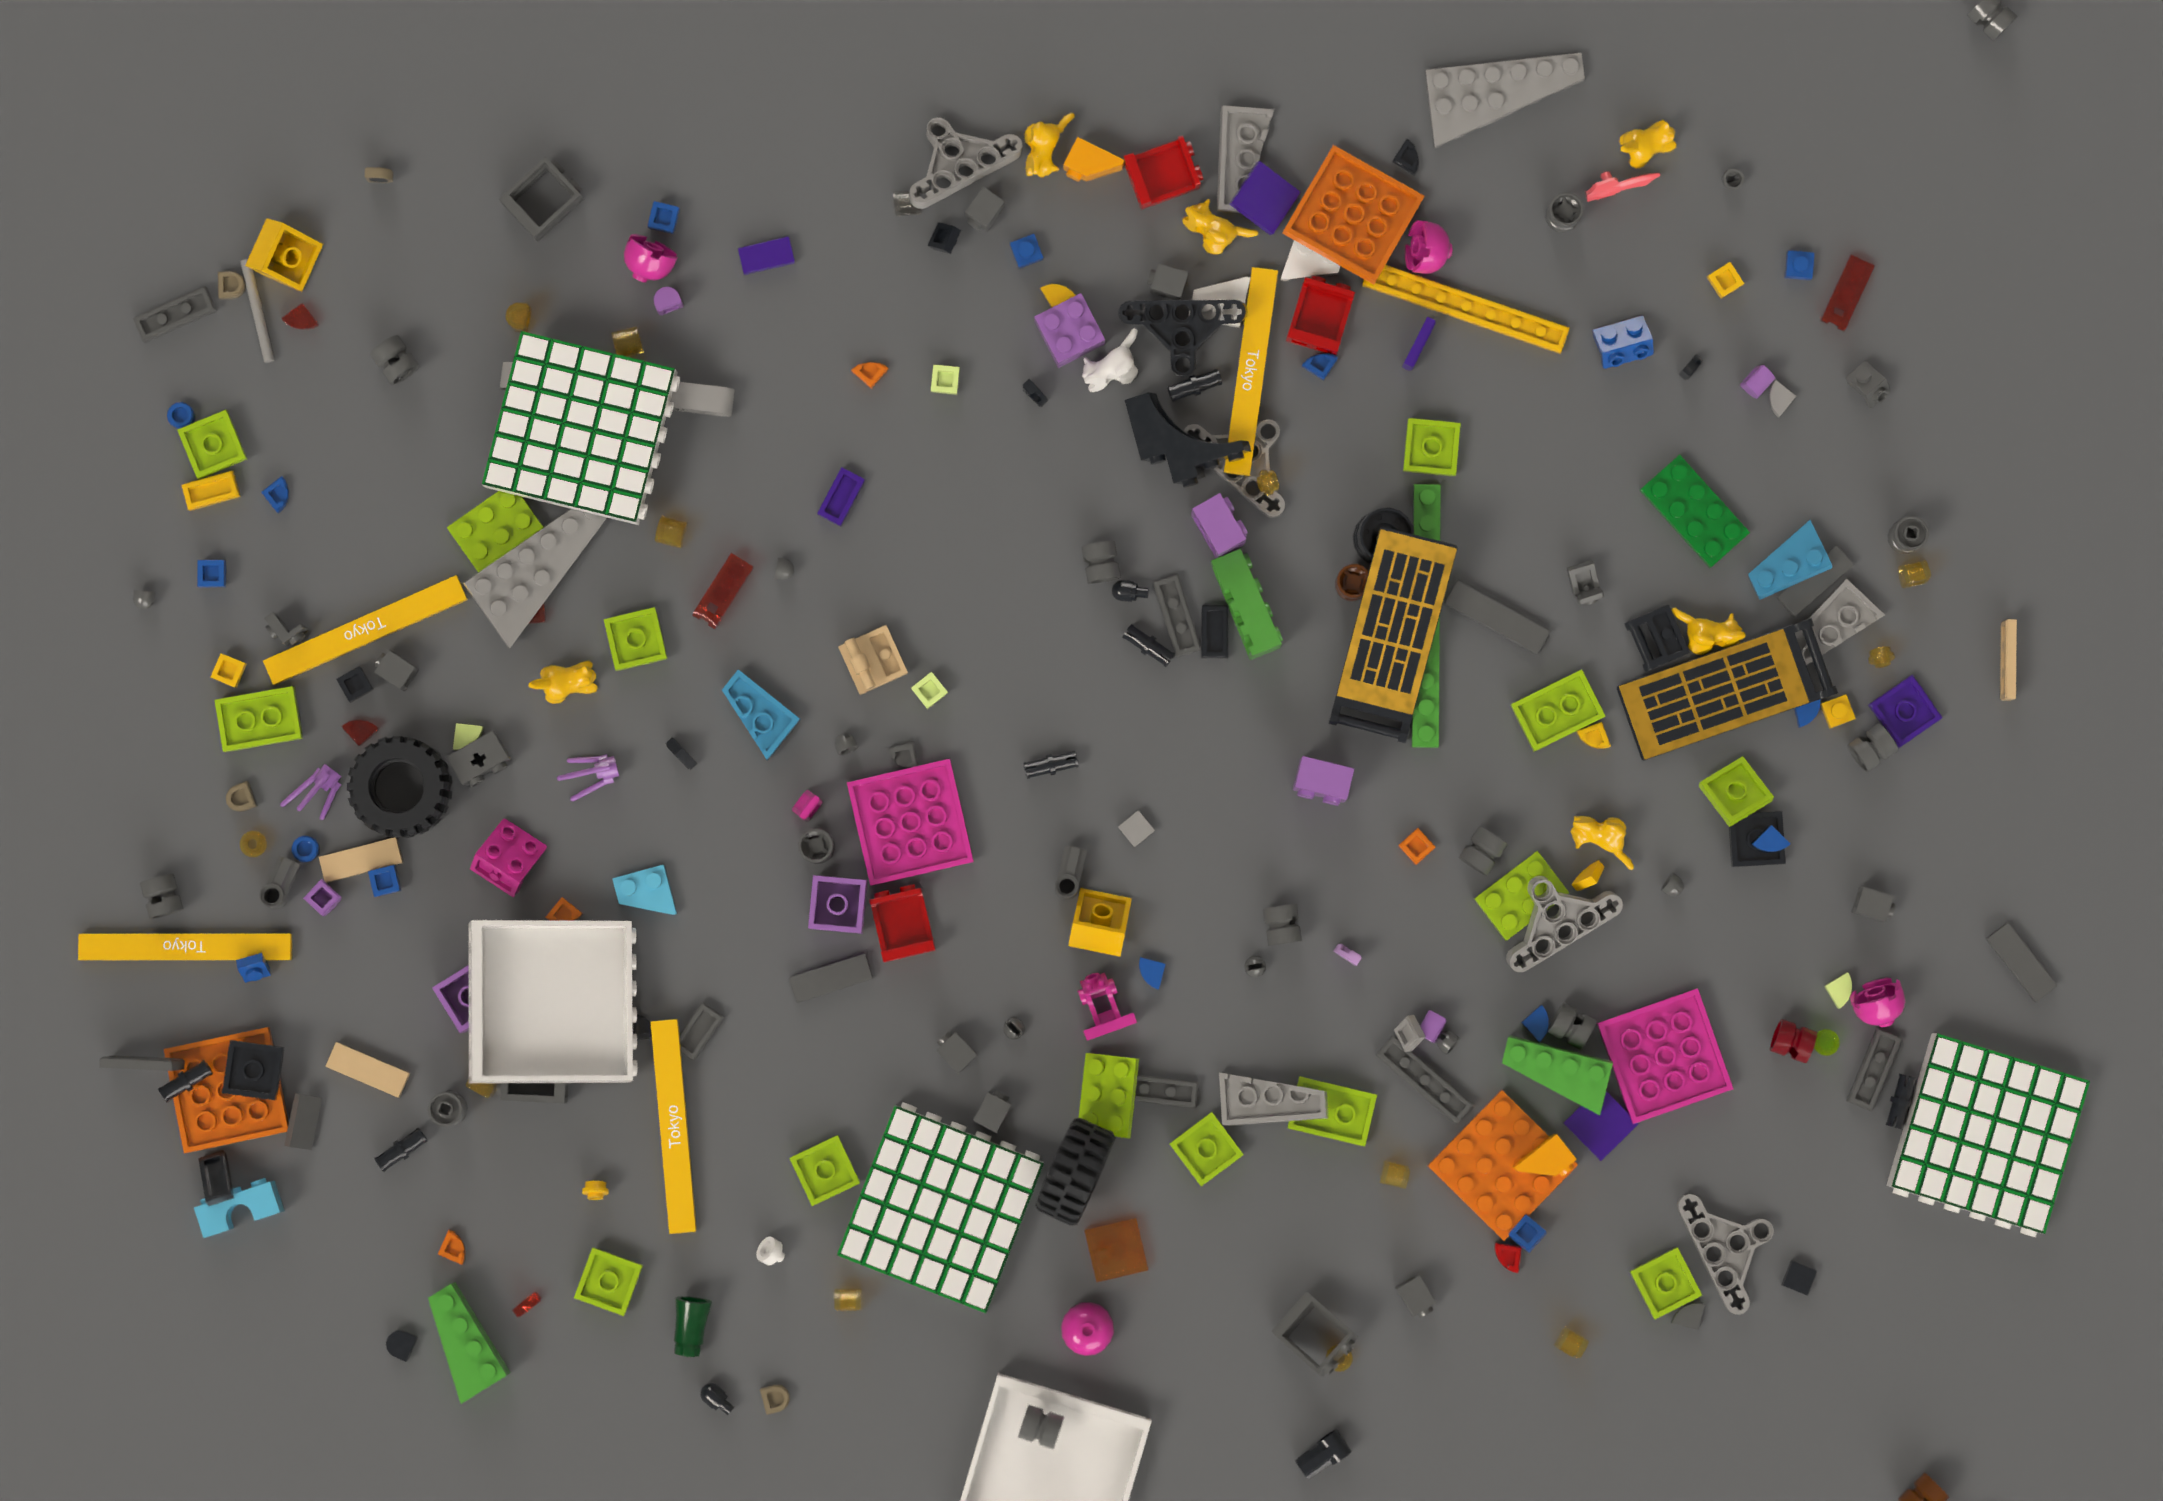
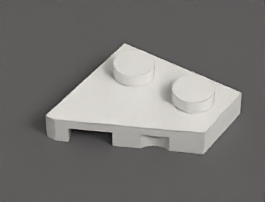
M1294 240L1280 280L1289 281V279L1310 278L1312 275H1337L1340 266Z
M1243 277L1195 289L1192 300H1240L1245 304L1251 277ZM1220 303L1222 311L1220 320H1224L1223 314H1231L1233 319H1237V315L1242 314V310L1237 309V304H1233L1232 309H1223L1224 304ZM1211 304L1205 305L1202 309L1203 317L1208 320L1213 319L1216 315L1215 307ZM1240 323L1223 324L1227 326L1240 328Z

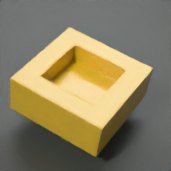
M1731 262L1707 276L1720 299L1744 285L1743 280Z
M220 653L211 678L237 688L247 664Z
M1846 694L1820 704L1829 729L1856 719Z

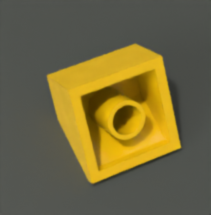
M266 218L245 266L302 292L323 244L282 222Z
M1080 888L1068 946L1120 957L1132 898Z

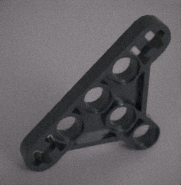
M1150 300L1124 302L1120 306L1118 314L1121 321L1125 324H1143L1171 352V369L1173 373L1177 376L1185 377L1191 375L1196 368V351L1222 324H1236L1244 321L1248 310L1246 305L1240 300ZM1220 303L1224 304L1223 309H1232L1233 304H1237V309H1241L1242 314L1237 315V319H1233L1231 314H1223L1224 320H1220L1222 313ZM1142 304H1146L1144 311L1146 321H1142L1143 315H1135L1133 320H1130V317L1125 315V310H1128L1130 305H1133L1134 310H1143ZM1182 304L1190 309V315L1185 320L1179 319L1176 315L1177 307ZM1207 304L1213 305L1216 309L1215 317L1210 320L1202 315V309ZM1154 305H1160L1164 309V316L1160 320H1154L1150 315V309ZM1180 331H1186L1190 335V342L1186 346H1180L1176 341V336ZM1181 357H1185L1190 361V369L1185 373L1180 372L1176 366L1178 359Z

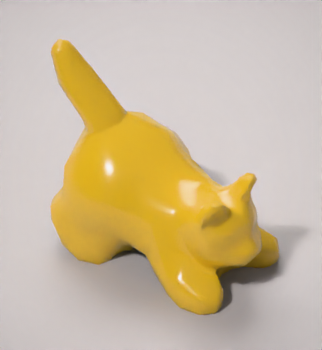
M1074 113L1065 115L1058 125L1052 123L1045 124L1040 121L1027 127L1024 133V140L1031 148V152L1026 160L1027 176L1035 174L1043 178L1052 172L1059 171V167L1054 165L1051 156L1060 134L1075 117Z
M1663 120L1654 123L1645 130L1633 129L1621 135L1619 142L1622 146L1620 150L1624 153H1629V164L1633 168H1642L1654 154L1671 152L1676 149L1677 144L1673 141L1675 130Z
M1209 199L1203 203L1192 205L1191 207L1188 206L1185 209L1188 217L1185 216L1182 219L1186 228L1203 235V247L1208 253L1213 255L1223 253L1225 247L1231 244L1236 236L1253 237L1258 235L1257 230L1234 226L1227 219L1212 214L1209 209Z
M1677 608L1671 609L1677 619L1687 623L1688 649L1694 654H1707L1714 645L1723 648L1739 644V640L1746 636L1738 622L1734 619L1733 613L1729 615L1726 621L1719 623L1703 618L1695 619L1693 616Z
M583 661L567 668L557 665L544 667L540 672L541 679L533 680L528 684L530 688L543 689L545 699L552 704L561 703L572 693L591 694L598 689L597 685L593 683L596 679V673L592 670L593 663L590 661Z
M1574 816V827L1571 828L1570 832L1576 844V849H1579L1584 843L1592 842L1604 850L1613 853L1629 870L1634 869L1632 860L1623 852L1626 825L1621 819L1612 817L1599 823L1590 817Z

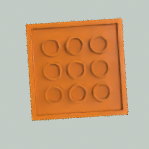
M1333 145L1282 234L1374 285L1424 199V195Z
M270 1027L164 1049L165 1058H181L185 1060L184 1069L168 1071L170 1081L177 1078L178 1073L181 1071L185 1073L203 1060L207 1062L213 1072V1075L193 1086L194 1089L191 1091L186 1090L173 1098L184 1153L287 1132L289 1122L281 1081L279 1082L277 1100L222 1093L230 1040L273 1046Z
M1500 1090L1427 1166L1505 1241L1511 1230L1525 1214L1529 1216L1578 1164L1574 1161L1572 1163L1574 1168L1564 1176H1561L1560 1173L1557 1176L1515 1171L1512 1166L1548 1139L1549 1136L1503 1090Z

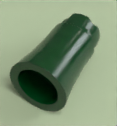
M690 1296L675 1297L676 1323L674 1341L676 1343L674 1354L684 1357H699L712 1301Z

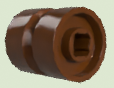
M1358 564L1345 566L1335 580L1337 594L1349 602L1360 600L1363 595L1368 570Z
M1923 1473L1914 1482L1915 1488H1908L1898 1500L1946 1501L1949 1496L1926 1473Z

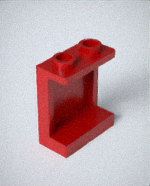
M1183 135L1179 136L1176 141L1137 155L1130 153L1123 156L1124 165L1141 210L1200 189V181L1204 180L1199 165L1194 166L1191 156L1195 155L1190 141L1185 142Z
M1318 276L1305 277L1286 342L1336 356L1355 292L1350 291L1351 287L1345 284L1336 283L1334 286L1325 283L1326 280Z
M915 884L900 887V893L890 895L889 890L874 894L875 899H870L869 902L884 963L936 951L922 888L916 889Z

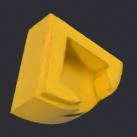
M1049 284L1040 288L1051 308L1075 296L1070 289L1058 284Z
M1602 722L1576 731L1579 738L1590 747L1597 749L1611 747Z
M1600 860L1589 865L1573 881L1572 886L1574 889L1581 891L1597 884L1605 866Z

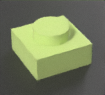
M933 365L931 392L957 395L960 367Z
M932 672L911 687L927 709L948 694L947 690Z

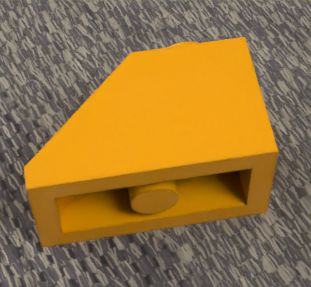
M1077 137L1063 164V170L1067 171L1066 175L1075 181H1080L1081 179L1090 181L1122 170L1124 160Z
M1553 1134L1512 1167L1515 1171L1552 1176H1557L1560 1173L1561 1176H1564L1574 1168L1572 1163L1577 1159L1557 1134Z

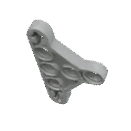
M940 117L931 119L927 124L926 136L934 150L927 177L916 182L910 188V203L918 209L927 208L1017 160L1022 153L1021 139L1014 134H1007L995 141L955 133L946 119ZM935 126H941L946 132L941 136H936L931 132V129ZM1006 144H1009L1011 147L1015 145V151L1006 149ZM949 146H955L959 149V154L949 156L945 153V149ZM990 154L995 158V162L990 165L984 164L981 161V157ZM963 166H968L973 170V174L962 176L959 173V169ZM941 178H946L951 182V185L948 188H940L936 182ZM920 191L921 194L926 193V198L917 197V192Z
M1266 419L1257 425L1254 445L1258 448V455L1252 458L1250 476L1240 475L1237 478H1230L1224 473L1225 460L1219 461L1220 466L1212 469L1265 516L1276 518L1283 513L1285 502L1282 496L1271 488L1269 449L1277 441L1280 435V428L1275 421ZM1198 424L1188 425L1184 429L1186 433L1189 431L1192 433L1196 432V430L1199 431V439L1205 441L1207 438L1210 440L1208 443H1228L1229 434L1211 435ZM1264 425H1271L1275 428L1276 434L1273 438L1265 439L1262 437L1260 430ZM1251 481L1258 482L1261 487L1260 493L1254 496L1246 492V485ZM1265 490L1269 492L1266 497L1273 502L1275 499L1279 501V511L1274 509L1271 512L1268 511V503L1262 500L1261 504L1257 502L1263 496Z
M1533 877L1529 881L1527 888L1534 902L1533 911L1524 940L1512 947L1506 955L1507 964L1516 972H1525L1617 916L1623 908L1622 899L1612 891L1602 892L1592 899L1559 893L1546 877ZM1539 883L1547 884V890L1543 895H1535L1534 890ZM1608 899L1613 901L1611 909L1606 907ZM1552 904H1557L1559 906L1558 913L1553 917L1547 916V908ZM1596 906L1600 909L1599 911L1602 913V915H1599V913L1594 909ZM1585 912H1593L1592 921L1588 924H1582L1581 916ZM1565 925L1570 926V934L1565 938H1560L1558 936L1559 929ZM1539 940H1548L1546 950L1542 952L1536 951V944ZM1527 948H1529L1535 956L1531 957L1529 955V952L1527 951ZM1519 954L1522 956L1523 962L1521 964L1516 962V956Z
M1682 1195L1677 1201L1678 1212L1724 1306L1733 1314L1745 1313L1749 1308L1750 1300L1743 1287V1283L1755 1248L1772 1238L1774 1234L1773 1225L1769 1221L1760 1218L1741 1225L1707 1213L1702 1201L1696 1195ZM1685 1200L1695 1201L1697 1205L1693 1209L1696 1215L1702 1212L1703 1217L1696 1218L1689 1223L1688 1218H1693L1689 1210H1683V1207L1686 1205ZM1700 1222L1706 1223L1709 1228L1708 1234L1702 1238L1696 1236L1694 1232V1227ZM1759 1223H1764L1768 1227V1234L1764 1238H1757L1754 1234V1227ZM1734 1235H1741L1744 1238V1246L1739 1250H1734L1730 1246V1239ZM1712 1246H1716L1721 1253L1720 1258L1714 1262L1709 1261L1706 1257L1707 1249ZM1724 1270L1732 1274V1281L1726 1286H1722L1718 1282V1275ZM1737 1285L1739 1289L1733 1291L1738 1298H1743L1744 1300L1740 1303L1741 1308L1731 1307L1730 1303L1733 1302L1731 1293L1725 1295L1723 1291L1731 1290Z

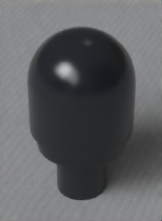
M1119 580L1112 587V595L1119 601L1132 602L1136 601L1137 597L1148 598L1149 588L1138 587V583H1134V581Z
M708 1383L702 1387L700 1392L701 1399L711 1409L717 1410L720 1408L725 1414L729 1415L735 1408L726 1400L728 1397L726 1392L718 1385Z

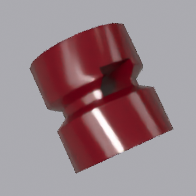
M1780 1019L1771 1040L1770 1051L1782 1056L1789 1053L1791 1059L1806 1064L1814 1049L1817 1031L1806 1027L1797 1029L1795 1023Z

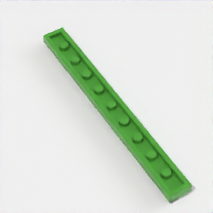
M1414 484L1413 527L1415 535L1440 541L1441 485ZM1440 616L1412 717V748L1439 747Z

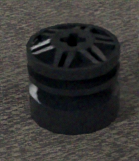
M1393 508L1377 509L1362 517L1356 524L1353 533L1354 548L1359 557L1367 563L1371 564L1377 542L1376 536L1379 534L1380 527L1384 526L1414 534L1412 523L1400 510Z

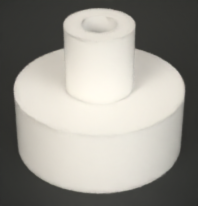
M767 1237L760 1243L756 1256L762 1263L772 1265L776 1261H783L785 1254L782 1252L783 1246L780 1241L773 1237Z

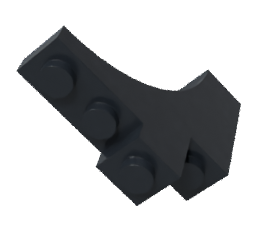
M1148 392L1125 400L1141 461H1147L1154 465L1166 461L1167 458L1174 484H1183V487L1198 484V479L1206 477L1203 466L1205 470L1220 466L1219 461L1229 459V462L1238 461L1244 458L1245 453L1251 452L1249 441L1239 440L1222 444L1208 443L1189 435L1169 418L1162 408L1156 393Z

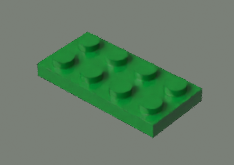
M1678 455L1639 490L1709 568L1715 565L1750 533L1681 455Z

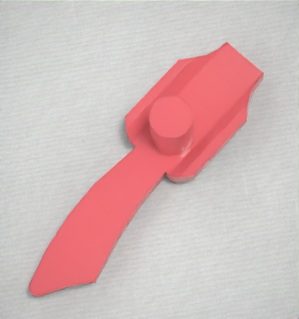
M1607 171L1601 174L1602 181L1595 183L1586 191L1587 202L1615 195L1622 190L1646 186L1661 175L1660 173H1651L1619 182L1617 178H1612L1611 173Z

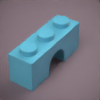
M266 1178L251 1182L252 1188L242 1191L241 1187L234 1188L233 1199L212 1206L207 1205L205 1198L201 1199V1205L194 1207L203 1238L233 1229L231 1213L238 1204H243L251 1210L254 1221L285 1211L275 1181L267 1182Z

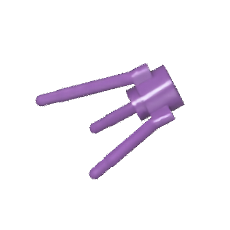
M606 754L597 757L568 758V763H599H595L593 768L559 775L557 780L572 779L593 773L597 774L598 779L603 778V780L573 795L570 800L575 801L606 784L614 783L613 778L618 777L619 773L614 756L608 757Z
M324 764L321 769L317 768L312 776L280 803V806L285 807L314 782L315 786L298 805L297 810L301 811L320 788L326 792L331 788L320 815V820H324L333 798L341 786L338 781L342 776Z

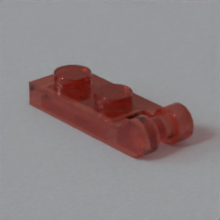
M1853 255L1849 256L1820 321L1826 324L1830 322L1843 332L1846 330L1875 265ZM1835 307L1844 311L1842 316L1833 313Z
M731 553L692 616L698 620L702 618L707 621L708 626L715 630L754 567ZM710 602L718 607L715 613L707 610Z

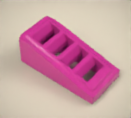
M806 790L795 803L792 811L806 822H809L823 802L815 794Z

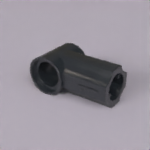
M1337 1429L1322 1437L1316 1446L1298 1457L1295 1462L1309 1480L1330 1464L1334 1465L1343 1460L1352 1451Z

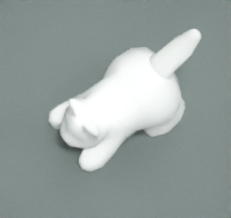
M1136 328L1131 330L1121 346L1113 349L1104 359L1093 362L1087 357L1084 358L1085 365L1082 377L1086 384H1090L1088 387L1090 392L1104 389L1113 379L1122 384H1128L1136 378L1138 369L1134 365L1133 355L1129 349L1136 339L1138 332Z

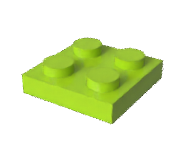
M227 410L177 430L197 479L204 478L247 460Z
M1408 418L1403 472L1456 476L1461 423Z
M655 607L604 619L615 671L668 659Z
M1743 756L1699 783V788L1729 827L1769 804L1774 799L1772 793Z
M1212 1112L1169 1143L1201 1187L1244 1155Z
M838 1135L790 1157V1161L812 1206L860 1184V1180Z
M592 1247L574 1298L625 1316L643 1265Z
M1678 1247L1629 1271L1653 1319H1657L1702 1296Z

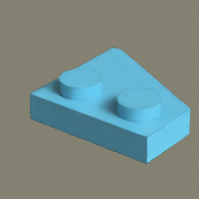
M665 865L612 878L619 904L671 915L677 914Z

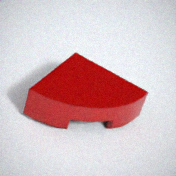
M1495 1243V1254L1501 1265L1511 1272L1518 1273L1522 1247Z

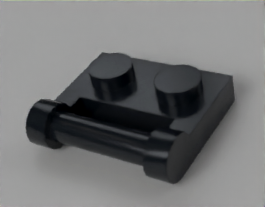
M1669 604L1624 623L1627 631L1630 630L1644 661L1642 666L1645 672L1690 653ZM1647 624L1661 657L1653 658L1640 625Z

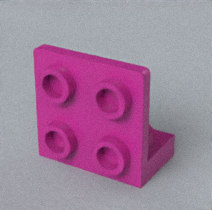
M502 819L475 853L470 870L514 898L519 892L525 876L546 851L547 846L507 819Z

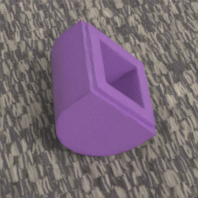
M663 287L655 293L654 304L659 315L667 314L684 306L678 292L671 287Z
M1764 365L1756 366L1740 383V387L1757 399L1775 380V376Z
M321 879L303 899L324 917L336 907L342 897Z
M1429 1010L1420 1025L1426 1036L1424 1039L1433 1044L1436 1043L1437 1037L1440 1036L1447 1024V1020Z

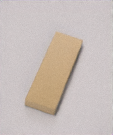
M2007 619L2001 623V701L2016 699L2017 620Z
M395 837L319 857L326 883L403 863L398 839Z
M339 1042L335 1043L325 1066L400 1098L410 1075L407 1071Z

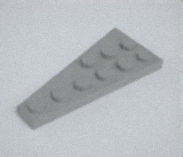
M1582 53L1426 70L1425 77L1434 149L1453 139L1460 138L1479 127H1484L1510 115L1527 105H1532L1551 94L1558 93L1584 81Z
M569 509L463 583L508 648H511L607 517Z

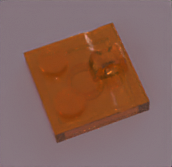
M1136 1218L1084 1230L1096 1282L1148 1270Z

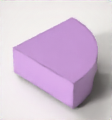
M1341 943L1333 951L1354 966H1357L1361 960V955L1353 950L1351 951Z

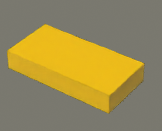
M234 471L182 484L189 511L241 497Z

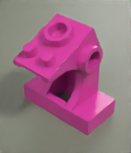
M1105 972L1090 974L1085 977V980L1080 981L1082 989L1077 990L1082 1005L1088 1004L1096 1025L1084 1030L1087 1041L1137 1023L1134 1013L1123 1017L1120 1016L1113 994L1118 993L1113 978L1107 980ZM1107 994L1112 1009L1097 1014L1092 999Z

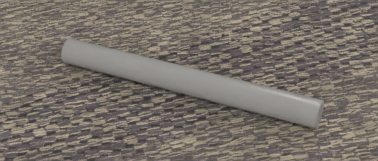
M244 259L240 263L264 363L272 362L275 359L254 271L245 266L248 259Z

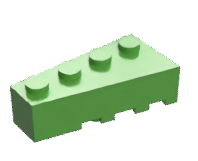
M1241 549L1211 560L1210 564L1249 659L1253 660L1280 649L1283 639L1278 627H1274L1270 618L1273 614L1268 602L1264 603L1260 595L1263 592L1258 578H1253L1250 569L1253 568L1248 553L1243 554Z
M1514 1036L1508 1037L1502 1060L1504 1065L1598 1115L1601 1114L1613 1061Z
M456 1282L428 1298L461 1404L511 1373Z

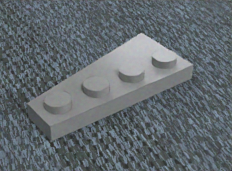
M1236 106L1221 107L1217 211L1240 213L1229 203L1256 162L1260 160L1261 150L1274 109Z
M1846 579L1808 619L1812 618L1814 626L1812 628L1823 655L1882 618L1885 614ZM1801 630L1795 632L1807 665L1813 660Z
M1219 1072L1222 1126L1328 1118L1326 1091Z

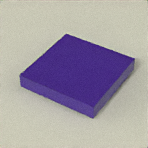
M1258 161L1229 205L1266 233L1272 235L1297 199L1300 191L1261 161Z
M1913 674L1868 704L1881 725L1891 735L1898 748L1943 718Z
M1607 1091L1600 1115L1580 1105L1563 1122L1599 1161H1602L1638 1125V1123L1632 1124L1629 1113Z

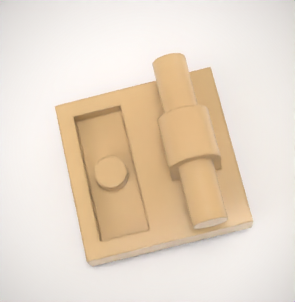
M887 625L856 639L851 638L845 641V644L838 646L860 695L908 674Z

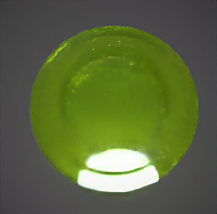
M1829 1029L1818 1031L1814 1046L1815 1051L1824 1056L1834 1054L1840 1045L1838 1035Z

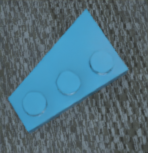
M1809 520L1748 574V577L1759 600L1833 567L1811 520Z
M737 670L722 689L768 761L801 719L740 670Z

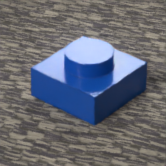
M653 201L647 227L674 234L680 208Z
M1035 234L1010 242L1019 269L1043 260Z
M1788 250L1786 254L1785 278L1812 280L1814 253Z
M198 560L197 586L200 588L226 587V561Z
M395 865L368 871L374 897L401 891Z
M262 953L236 960L237 969L245 983L271 976L270 967Z
M1525 1214L1511 1230L1509 1237L1530 1253L1547 1233L1546 1230Z

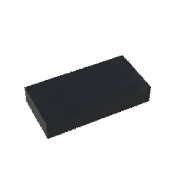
M1202 605L1201 659H1228V605Z
M222 1150L198 1158L207 1205L212 1206L233 1199L234 1194L225 1151Z

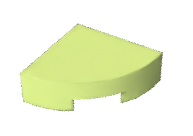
M456 723L453 750H459L480 738L484 727Z
M1848 972L1824 986L1838 1009L1846 1004L1852 992V981Z

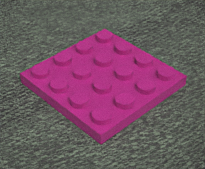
M950 759L847 782L870 886L974 862Z
M1698 988L1597 1023L1609 1060L1613 1061L1612 1069L1632 1124L1733 1090Z

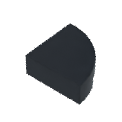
M1406 139L1392 162L1412 175L1416 174L1419 158L1414 144Z
M1695 355L1679 375L1683 379L1688 380L1703 363V360Z
M1030 379L1023 384V391L1039 407H1042L1048 401Z
M673 737L666 742L667 748L688 769L691 770L697 765V762Z
M637 1014L636 1023H632L633 1034H637V1040L652 1039L651 1022Z

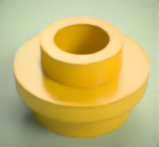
M587 1181L585 1182V1188L582 1189V1194L587 1195L589 1200H602L604 1195L609 1194V1189L606 1188V1182Z

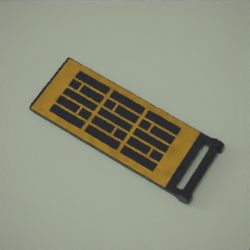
M1384 526L1380 527L1328 724L1335 726L1341 724L1396 738L1398 742L1406 743L1456 557L1457 545ZM1341 706L1401 721V729L1340 714Z
M1812 618L1617 686L1616 689L1641 759L1643 761L1837 694V688L1832 685L1812 628L1814 626ZM1801 630L1823 690L1815 692L1795 632Z

